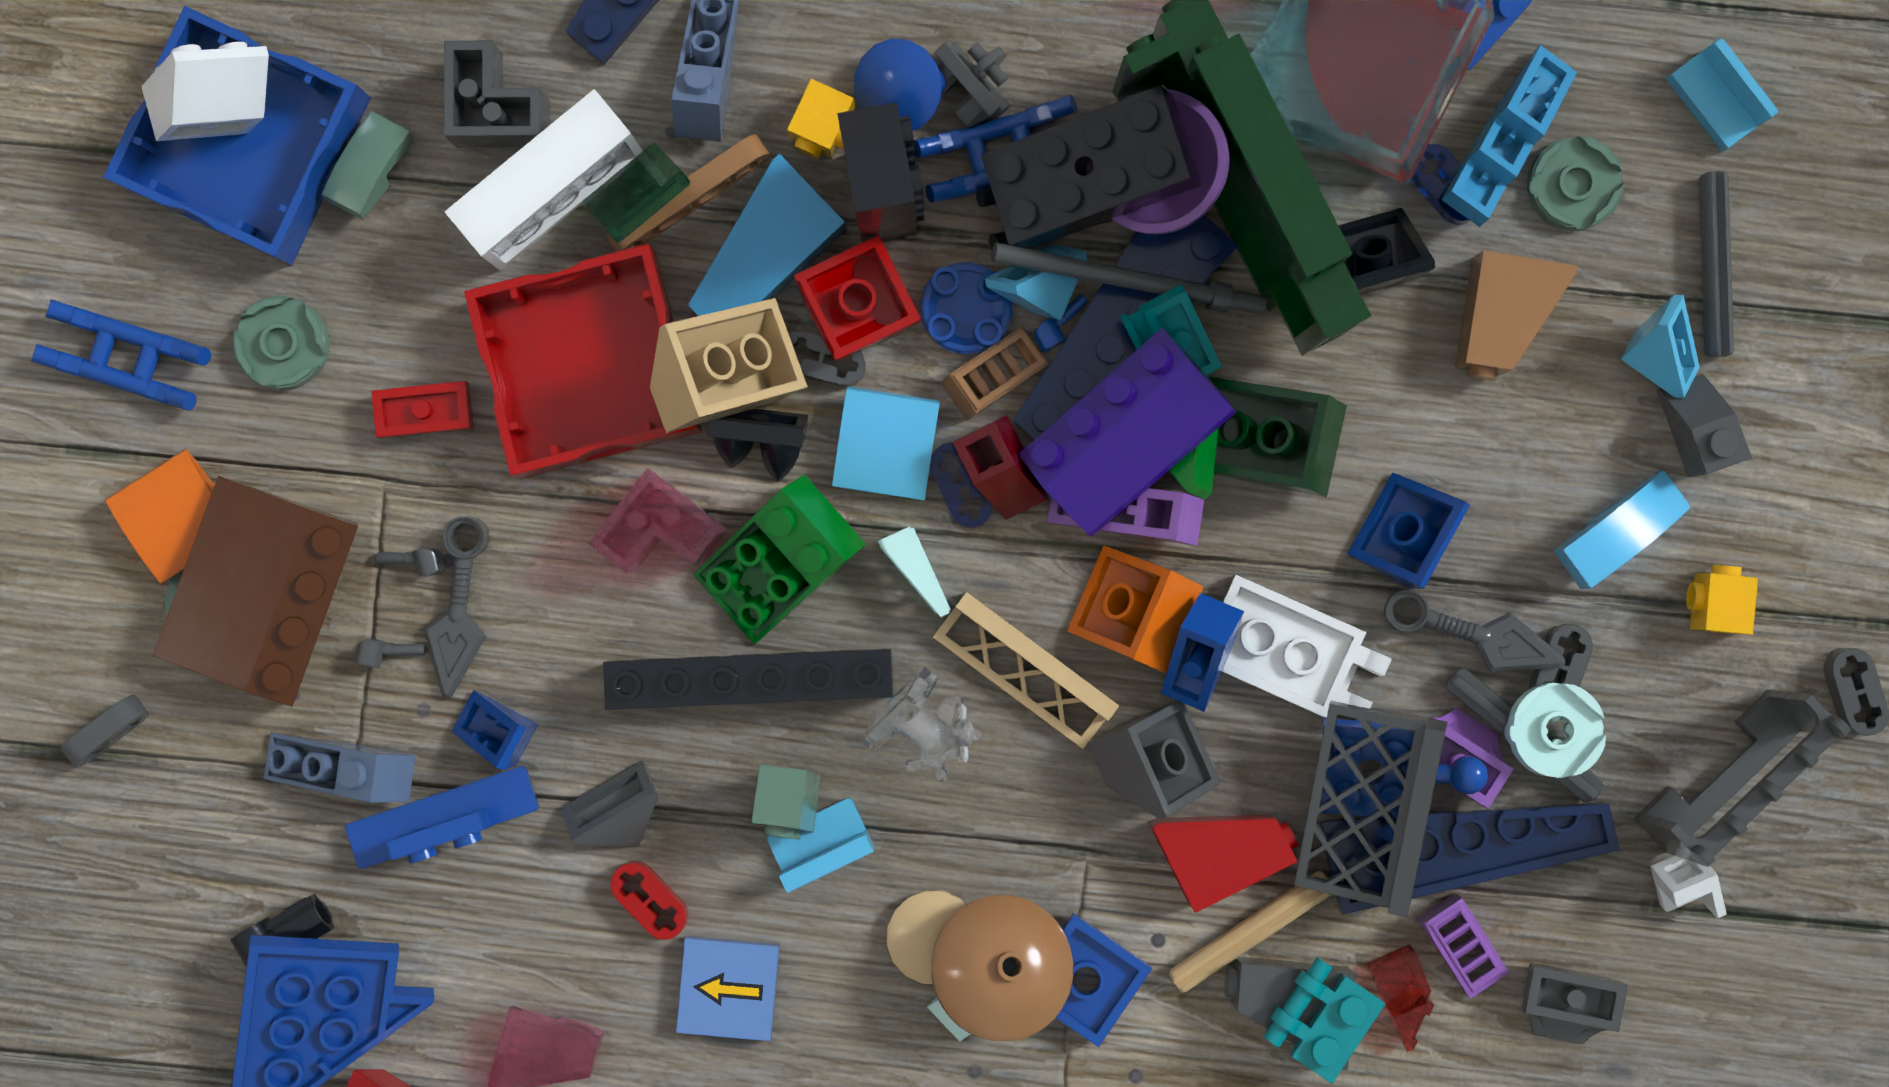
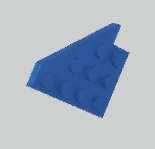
M250 935L232 1087H319L431 1006L434 1002V988L394 986L399 957V943Z

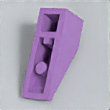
M1148 488L1099 531L1197 546L1205 500L1182 492ZM1051 497L1047 523L1081 528Z

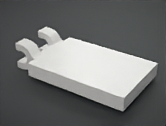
M1234 576L1223 603L1243 610L1244 614L1234 645L1223 668V673L1324 718H1327L1331 700L1371 708L1373 702L1348 692V687L1358 666L1378 676H1385L1392 659L1361 646L1366 635L1365 631L1243 577Z

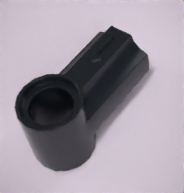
M313 894L288 907L274 918L270 919L267 917L231 938L230 941L247 967L250 935L318 939L335 927L329 909L316 894Z

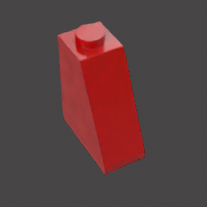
M1270 814L1156 818L1148 822L1189 906L1195 913L1298 862L1292 849L1299 845L1290 826L1286 821L1279 824L1277 819Z

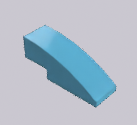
M1662 469L1587 522L1585 528L1555 548L1553 552L1580 589H1591L1653 542L1691 507L1664 469Z

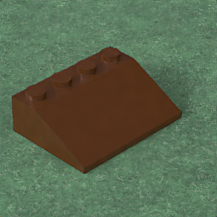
M218 476L152 656L244 692L293 706L357 531L358 523Z

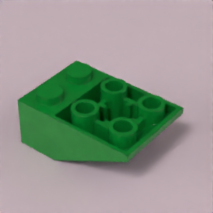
M804 474L778 491L693 576L755 645L836 574L867 544Z

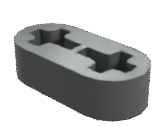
M798 330L788 333L793 347H797L799 340L806 341L808 351L820 354L818 361L807 358L802 359L800 367L804 377L839 387H850L862 380L866 371V362L861 351L851 355L852 362L858 365L856 372L848 371L846 377L841 378L838 377V369L835 366L825 364L826 356L833 357L820 335Z
M1561 624L1548 632L1544 641L1561 656L1564 655V648L1558 646L1560 637L1568 638L1573 633V642L1578 644L1579 648L1577 653L1569 652L1566 655L1565 664L1562 667L1534 669L1529 689L1544 684V682H1553L1558 670H1561L1557 683L1572 684L1580 687L1593 647L1591 636L1586 629L1579 625Z
M1838 648L1826 658L1823 667L1837 716L1851 728L1850 733L1870 736L1881 732L1888 723L1889 710L1871 656L1857 648ZM1846 659L1858 664V670L1852 672V679L1851 677L1842 676L1840 673V668H1844L1847 665ZM1860 704L1872 709V714L1866 717V724L1854 719V714L1861 711Z
M130 695L111 706L73 735L60 749L74 768L81 767L102 754L149 716V712L136 695Z

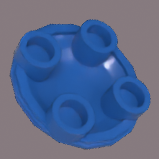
M899 38L875 44L862 56L854 74V95L859 109L897 102L899 116L910 117L912 131L920 129L934 116L941 101L942 92L946 87L944 73L938 69L936 61L927 50L910 40Z
M972 262L954 263L936 270L932 278L925 285L919 304L921 322L929 337L943 349L961 355L981 353L996 344L1006 333L1013 313L1012 302L987 288L985 278L996 273L995 271Z

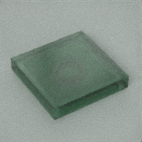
M653 142L585 198L583 203L616 243H620L688 187L691 182L665 152Z

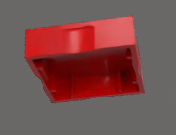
M649 244L583 260L559 272L538 275L528 274L464 291L479 354L492 382L494 413L510 476L523 479L702 433L700 424L666 433L650 390L659 328L664 324L674 321L657 254Z

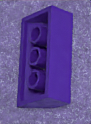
M1161 328L1018 455L1045 491L1092 537L1231 418L1236 411L1187 350L1165 329Z

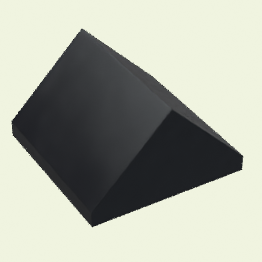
M1403 208L1338 225L1352 252V255L1343 263L1360 295L1419 279L1435 268L1434 258Z

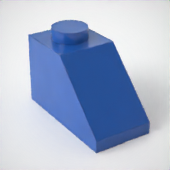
M1202 593L1199 594L1180 627L1161 694L1205 712L1234 645L1244 614L1243 610Z

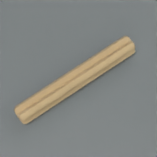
M1316 871L1315 873L1310 875L1318 878L1329 879L1327 875L1322 871ZM1294 886L1171 968L1169 971L1170 978L1179 991L1182 993L1189 991L1332 894Z

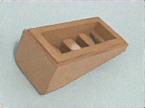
M1021 326L949 374L942 381V385L965 419L969 420L1045 368L1049 363L1025 328ZM1014 345L1029 367L1022 370L1008 350V347ZM995 356L1000 358L1011 374V379L1007 380L993 360ZM982 366L996 387L995 390L991 391L977 371L979 367ZM965 377H966V379L969 381V383L971 384V386L973 387V389L975 390V392H976V393L978 394V396L980 397V400H978V398L976 397V395L974 394V392L972 391V389L969 387V385H968L967 382L965 381V379H964Z

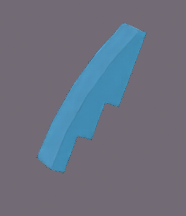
M1540 45L1533 52L1484 126L1449 185L1442 201L1478 227L1484 224L1492 215L1506 186L1518 176L1533 145L1546 134L1577 71Z

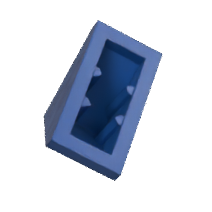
M473 690L451 732L493 766L506 770L517 765L539 724L490 697Z

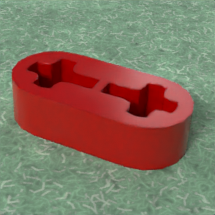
M637 860L629 861L621 865L612 875L610 885L613 895L649 934L662 940L672 939L680 934L687 924L689 916L687 907L683 900L650 866ZM624 872L631 876L637 872L643 875L645 879L640 885L650 896L647 900L636 890L631 891L629 894L624 891L622 887L627 882L623 876ZM654 900L663 910L668 909L670 906L675 908L677 913L673 920L677 926L673 928L671 925L665 924L662 928L659 927L655 922L659 914L650 902Z

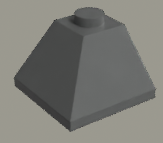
M1177 700L1119 725L1088 742L1106 786L1158 819L1167 818L1220 785V781L1186 705Z

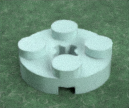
M1544 683L1532 687L1523 693L1514 703L1504 731L1505 738L1510 744L1513 754L1525 768L1537 775L1554 778L1574 776L1587 771L1601 756L1606 741V735H1603L1604 726L1601 720L1604 719V715L1598 702L1584 689L1576 685L1564 683ZM1560 718L1563 719L1566 723L1562 728L1563 732L1567 735L1565 740L1553 739L1550 741L1547 737L1548 729L1546 728L1548 721L1557 722Z

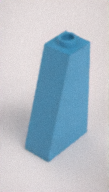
M780 153L770 163L690 300L688 306L696 313L695 317L775 298L794 280L795 274L804 271L847 230L844 220Z

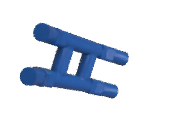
M1070 94L1052 102H1045L1028 108L1025 111L977 124L970 128L956 129L914 140V151L917 158L948 154L963 150L966 147L974 173L927 185L926 197L928 201L934 203L948 199H959L976 194L977 189L991 187L981 158V154L987 152L984 142L1010 134L1013 142L1030 136L1029 129L1045 126L1057 121L1059 118L1077 112V105L1073 96Z
M51 299L45 317L97 334L88 360L36 344L31 362L183 410L190 411L195 407L197 399L194 393L154 381L152 377L160 353L205 366L211 359V352L208 348ZM116 339L141 347L133 374L107 366Z

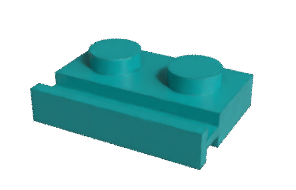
M1181 284L1140 305V310L1129 316L1127 314L1120 316L1136 350L1163 328L1187 350L1206 375L1222 367L1189 296Z

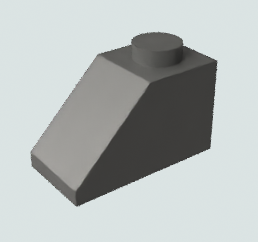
M1704 374L1695 376L1685 398H1675L1662 388L1656 390L1688 477L1710 474L1752 459L1736 413Z

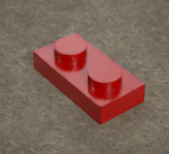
M467 381L371 391L376 438L384 439L474 429L470 386Z

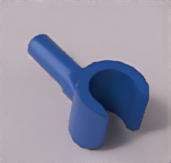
M1078 295L1066 307L1061 321L1049 318L1042 322L1035 330L1034 338L1042 352H1047L1066 340L1059 327L1066 324L1088 303L1083 295Z

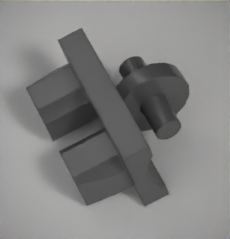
M944 42L934 52L939 57L936 60L938 69L944 73L946 78V87L942 95H946L958 82L970 93L954 108L957 116L969 128L980 124L990 116H1001L1010 105L989 82L986 76H989L997 87H1000L1007 81V75L999 67L1006 57L1005 52L998 47L988 54L977 42L967 51L977 62V65H975L957 43L949 46L947 42Z

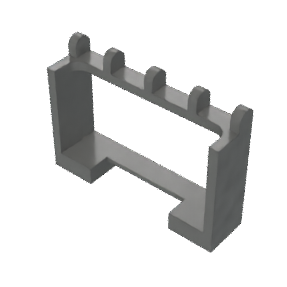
M1767 690L1735 721L1753 741L1751 745L1689 804L1674 788L1667 786L1633 819L1666 853L1709 867L1716 860L1714 856L1736 835L1741 836L1748 830L1746 825L1771 801L1777 802L1783 796L1782 791L1807 767L1812 768L1819 761L1818 756L1838 737H1844L1851 731L1849 725L1840 717L1832 716L1812 694ZM1800 731L1810 732L1704 835L1691 837Z

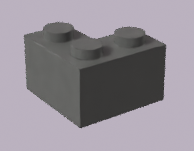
M492 40L444 41V136L456 148L524 147L550 125V100L540 88H503V54Z

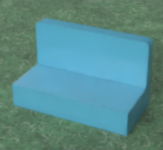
M1723 38L1713 42L1665 78L1721 152L1730 148L1757 126L1778 113V109Z
M849 797L816 812L814 832L801 831L800 840L774 836L767 837V842L781 869L779 878L787 893L873 853L875 848L853 800Z

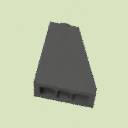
M1239 956L1235 959L1234 969L1227 968L1225 997L1232 998L1231 1003L1237 1012L1269 1029L1273 1023V1020L1270 1019L1277 1006L1283 1008L1297 987L1294 981L1302 970L1307 972L1312 963ZM1331 965L1333 968L1323 983L1332 989L1342 973L1355 982L1356 974L1347 966ZM1314 996L1299 1019L1308 1025L1323 1001ZM1291 1033L1286 1037V1040L1293 1044L1299 1039ZM1349 1060L1347 1061L1342 1070H1348Z

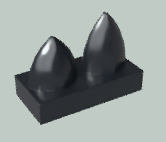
M751 409L709 421L708 437H714V444L719 455L731 468L741 463L747 457L754 442H759L764 464L773 479L779 482L791 471L799 457L807 434L808 415Z

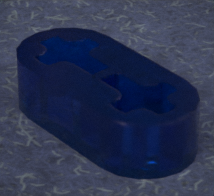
M1427 144L1421 148L1408 173L1411 181L1447 222L1455 225L1470 222L1469 219L1442 201L1448 189L1447 186L1451 184L1461 166L1460 162L1444 146ZM1423 156L1428 161L1435 157L1440 161L1441 165L1437 168V172L1445 183L1434 173L1428 176L1422 173L1421 168L1425 165L1422 159Z
M953 443L942 444L931 456L930 467L933 477L954 520L963 527H979L991 515L992 504L973 485L964 464L959 466V472L964 481L957 485L949 472L941 473L938 470V466L944 462L942 455L945 452L950 451L953 457H959ZM967 487L973 499L982 498L984 501V506L979 509L980 517L976 520H972L969 514L961 516L957 508L963 505V499L959 490Z

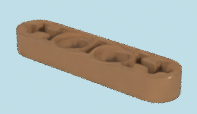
M754 134L744 138L618 223L606 234V239L615 252L647 244L760 167L770 157L769 151L758 135Z

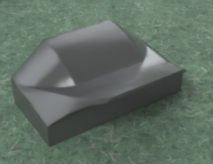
M1529 963L1522 1011L1529 1016L1534 1035L1584 1044L1590 1037L1601 1031L1611 1030L1619 1032L1628 985L1621 981L1591 973L1551 965Z

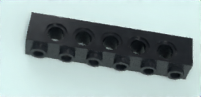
M892 648L613 660L603 662L605 710L893 697Z

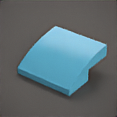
M847 386L832 486L925 501L940 401Z

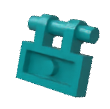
M1316 957L1307 972L1302 970L1294 981L1297 987L1283 1008L1277 1006L1270 1019L1273 1020V1023L1263 1037L1280 1048L1289 1033L1297 1036L1299 1039L1289 1054L1333 1084L1386 1003L1343 973L1333 988H1329L1323 982L1333 967L1321 958ZM1315 996L1323 1001V1003L1307 1025L1299 1018Z

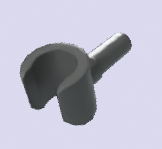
M436 548L418 549L406 553L377 552L376 562L378 564L415 563L418 577L445 571L442 554Z
M369 638L358 645L355 662L380 668L384 654L392 656L425 655V644H394Z

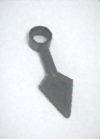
M472 516L457 517L451 520L444 529L443 543L447 551L455 556L454 574L452 575L453 580L451 581L452 586L450 589L451 598H449L450 604L446 612L423 629L440 691L444 698L453 696L486 638L485 634L467 613V598H469V581L471 580L473 558L482 554L490 541L489 530L486 524ZM463 524L472 525L476 528L479 535L477 545L470 551L461 550L454 541L456 529Z
M1403 590L1394 593L1388 598L1384 607L1387 623L1391 628L1399 632L1407 633L1418 630L1423 626L1458 637L1459 639L1463 638L1465 641L1469 640V642L1476 644L1490 672L1562 667L1565 664L1563 656L1511 612L1482 626L1473 625L1471 622L1468 623L1465 620L1462 621V619H1456V617H1450V615L1429 609L1424 597L1413 590ZM1400 598H1411L1418 604L1420 613L1417 621L1413 624L1403 625L1394 618L1393 606Z

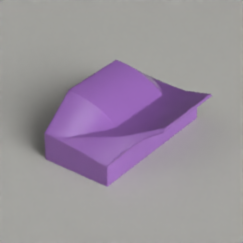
M1457 707L1440 718L1430 717L1448 722L1439 764L1452 765L1460 757L1473 756L1481 760L1486 766L1488 779L1484 788L1474 794H1460L1489 809L1514 770L1502 757L1499 734ZM1445 783L1446 785H1448V786H1450L1451 788H1453V786L1451 785V783Z

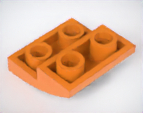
M187 448L105 500L127 539L160 584L185 568L215 486Z

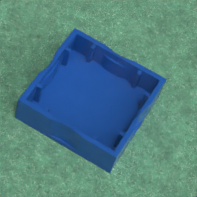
M184 6L155 68L164 62L171 54V50L183 45H199L201 50L218 49L220 46L231 42H245L247 47H260L261 45L256 43L247 34ZM267 49L269 58L264 118L248 134L156 141L144 100L131 117L103 178L287 264L293 265L323 201L322 192L345 147L353 137L371 97L350 81L300 58L279 54Z

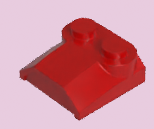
M879 235L794 275V280L805 306L835 362L884 339L896 337L903 333L905 329L921 321Z

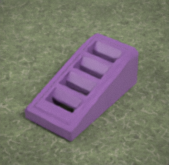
M1455 893L1416 919L1468 998L1472 999L1509 974L1506 966L1461 896ZM1459 916L1462 923L1442 936L1438 929ZM1469 931L1472 937L1451 951L1448 944ZM1479 946L1482 952L1461 966L1457 959ZM1488 960L1493 968L1471 982L1467 974Z

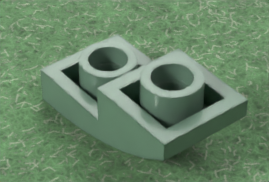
M371 111L357 129L334 166L322 192L323 200L363 220L389 188L387 174L414 142L411 131Z

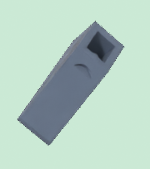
M691 0L671 99L674 137L719 142L722 140L729 100L739 0Z
M270 732L263 779L369 803L409 802L416 755L379 747Z

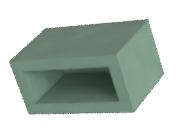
M759 764L751 823L764 825V835L800 840L801 831L814 832L821 776L808 770Z

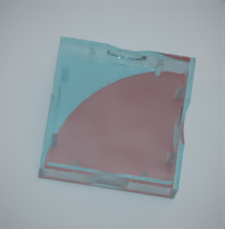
M1282 0L1275 18L1258 39L1250 56L1293 138L1409 184L1494 18L1492 0Z

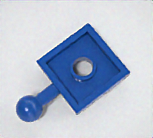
M1324 718L1323 734L1325 729L1326 718ZM1337 719L1335 732L1346 748L1368 735L1359 720ZM1370 722L1374 730L1383 726L1382 724ZM1393 727L1379 737L1395 759L1411 749L1415 731ZM1373 741L1351 753L1357 764L1368 759L1378 761L1382 766L1387 764V761ZM1334 743L1332 744L1330 758L1339 753ZM1463 756L1456 759L1452 765L1439 764L1435 783H1451L1453 788L1460 793L1474 794L1482 790L1486 785L1488 772L1484 763L1478 758ZM1344 758L1330 766L1327 770L1326 777L1337 793L1359 781ZM1409 759L1399 764L1405 775ZM1392 769L1370 782L1385 804L1402 795L1404 786ZM1364 787L1342 799L1351 814L1355 816H1367L1378 809ZM1325 789L1323 790L1321 804L1330 799ZM1335 804L1321 812L1342 815ZM1400 805L1390 810L1394 818L1398 817Z
M1073 912L1062 927L1072 952L1073 975L1079 968L1091 967L1098 972L1099 982L1089 992L1079 991L1072 984L1066 1003L1056 1018L1099 1047L1151 972L1152 967Z

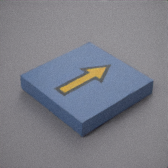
M686 936L676 1033L771 1041L780 944Z

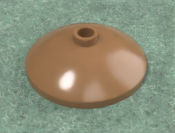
M992 895L966 904L956 911L944 924L938 934L932 952L931 977L940 1005L960 1028L986 1040L1015 1041L1041 1031L1062 1010L1072 985L1073 958L1064 931L1045 909L1032 901L1018 896ZM1008 957L1014 959L1017 964V971L1013 976H1008L1003 971V962Z

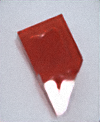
M1409 944L1367 963L1379 994L1386 1003L1385 1007L1407 1052L1415 1049L1418 1042L1415 1036L1425 1015L1430 1016L1434 1007L1433 1002L1429 998L1431 989L1418 956Z

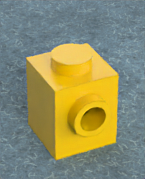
M810 79L787 129L790 140L795 142L793 148L814 159H819L821 154L833 159L837 148L844 150L837 113L856 110L854 98L814 79Z
M1712 565L1711 573L1695 574L1694 582L1689 584L1686 594L1687 608L1691 610L1690 630L1753 635L1758 578L1741 576L1742 567Z

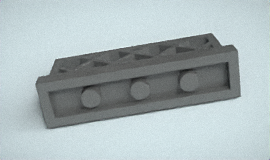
M1330 701L1294 886L1389 908V914L1407 918L1447 729V721L1428 718V721ZM1338 715L1358 719L1368 735L1346 748L1335 732ZM1370 722L1382 724L1383 726L1374 730ZM1393 727L1415 731L1411 749L1395 759L1379 737ZM1373 741L1387 761V764L1365 776L1351 753ZM1334 743L1339 753L1330 758L1332 744ZM1344 758L1359 781L1337 793L1326 775L1330 766ZM1409 759L1405 775L1399 764ZM1392 769L1404 787L1402 795L1385 804L1370 782ZM1364 787L1378 809L1361 820L1356 821L1342 799ZM1325 789L1330 799L1321 804L1323 790ZM1335 804L1349 824V827L1328 838L1317 822L1319 813ZM1400 805L1396 821L1390 810ZM1383 815L1393 829L1394 837L1392 841L1376 850L1362 830V827ZM1355 833L1369 855L1348 867L1333 845ZM1316 834L1321 844L1312 849ZM1324 850H1327L1340 869L1339 873L1329 879L1307 875L1310 859ZM1390 851L1387 866L1381 856ZM1374 861L1385 877L1383 891L1378 892L1362 888L1353 873ZM1346 878L1350 885L1339 883V881Z

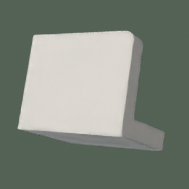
M1672 856L1650 866L1660 906L1666 912L1701 899L1717 919L1727 915L1718 875L1711 866L1706 867L1677 856Z

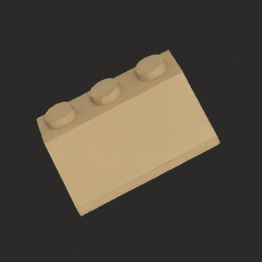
M776 298L667 323L659 328L650 390L666 433L772 404L808 387Z

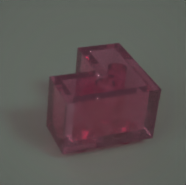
M647 468L588 544L625 573L634 574L660 540L664 541L693 565L700 566L728 528L657 472Z

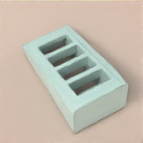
M909 526L877 541L883 552L935 613L939 614L940 617L950 613L949 610L951 608L914 528Z

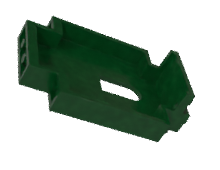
M1171 0L1162 7L1163 14L1159 15L1154 32L1136 40L1126 48L1128 54L1123 56L1112 92L1118 102L1135 93L1161 85L1165 89L1179 91L1195 98L1216 117L1227 140L1229 169L1224 188L1214 207L1230 238L1238 245L1236 250L1259 295L1266 297L1268 312L1277 308L1300 355L1303 356L1344 335L1371 317L1343 263L1352 255V252L1240 34L1228 39L1209 0Z

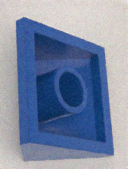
M1392 472L1347 554L1408 589H1424L1470 504Z

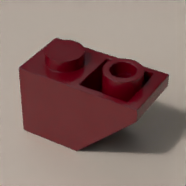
M1008 415L953 442L973 485L1006 520L1049 499L1044 488L1018 455L1024 448Z

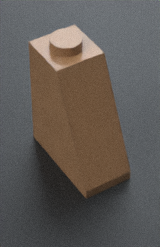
M1482 251L1474 256L1471 263L1455 368L1469 370L1468 377L1485 381H1496L1497 375H1503L1512 371L1576 276L1577 266L1490 251Z

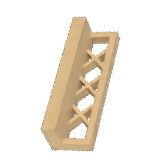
M967 592L933 636L935 640L1083 750L1104 721H1109L1119 707L1117 703ZM964 613L978 624L981 644L961 647L947 637L946 634L960 615ZM984 629L1000 641L986 643ZM1001 646L1011 648L1016 652L1019 672L998 675L990 669L987 649ZM982 649L984 663L968 651ZM1022 657L1037 669L1024 671ZM1040 674L1047 675L1054 682L1056 700L1039 703L1033 701L1027 695L1025 677ZM1020 678L1021 691L1006 679ZM1060 686L1075 697L1062 699ZM1083 702L1097 713L1081 736L1065 724L1063 705ZM1057 706L1059 719L1045 710L1044 707Z

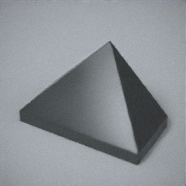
M641 760L561 807V811L571 840L575 845L639 847L658 795L648 769Z

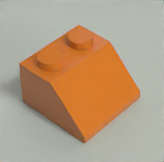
M1103 545L1067 632L1167 674L1180 627L1204 586L1172 570Z

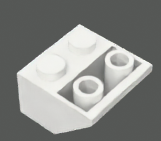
M231 42L220 46L218 49L201 50L199 45L189 44L171 50V54L160 66L155 68V72L141 86L156 141L248 134L264 118L269 58L267 47H247L245 42Z

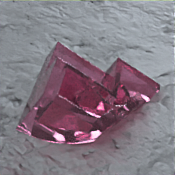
M512 1006L507 1013L487 1087H536L590 1078L606 1030L562 1016L557 1020Z

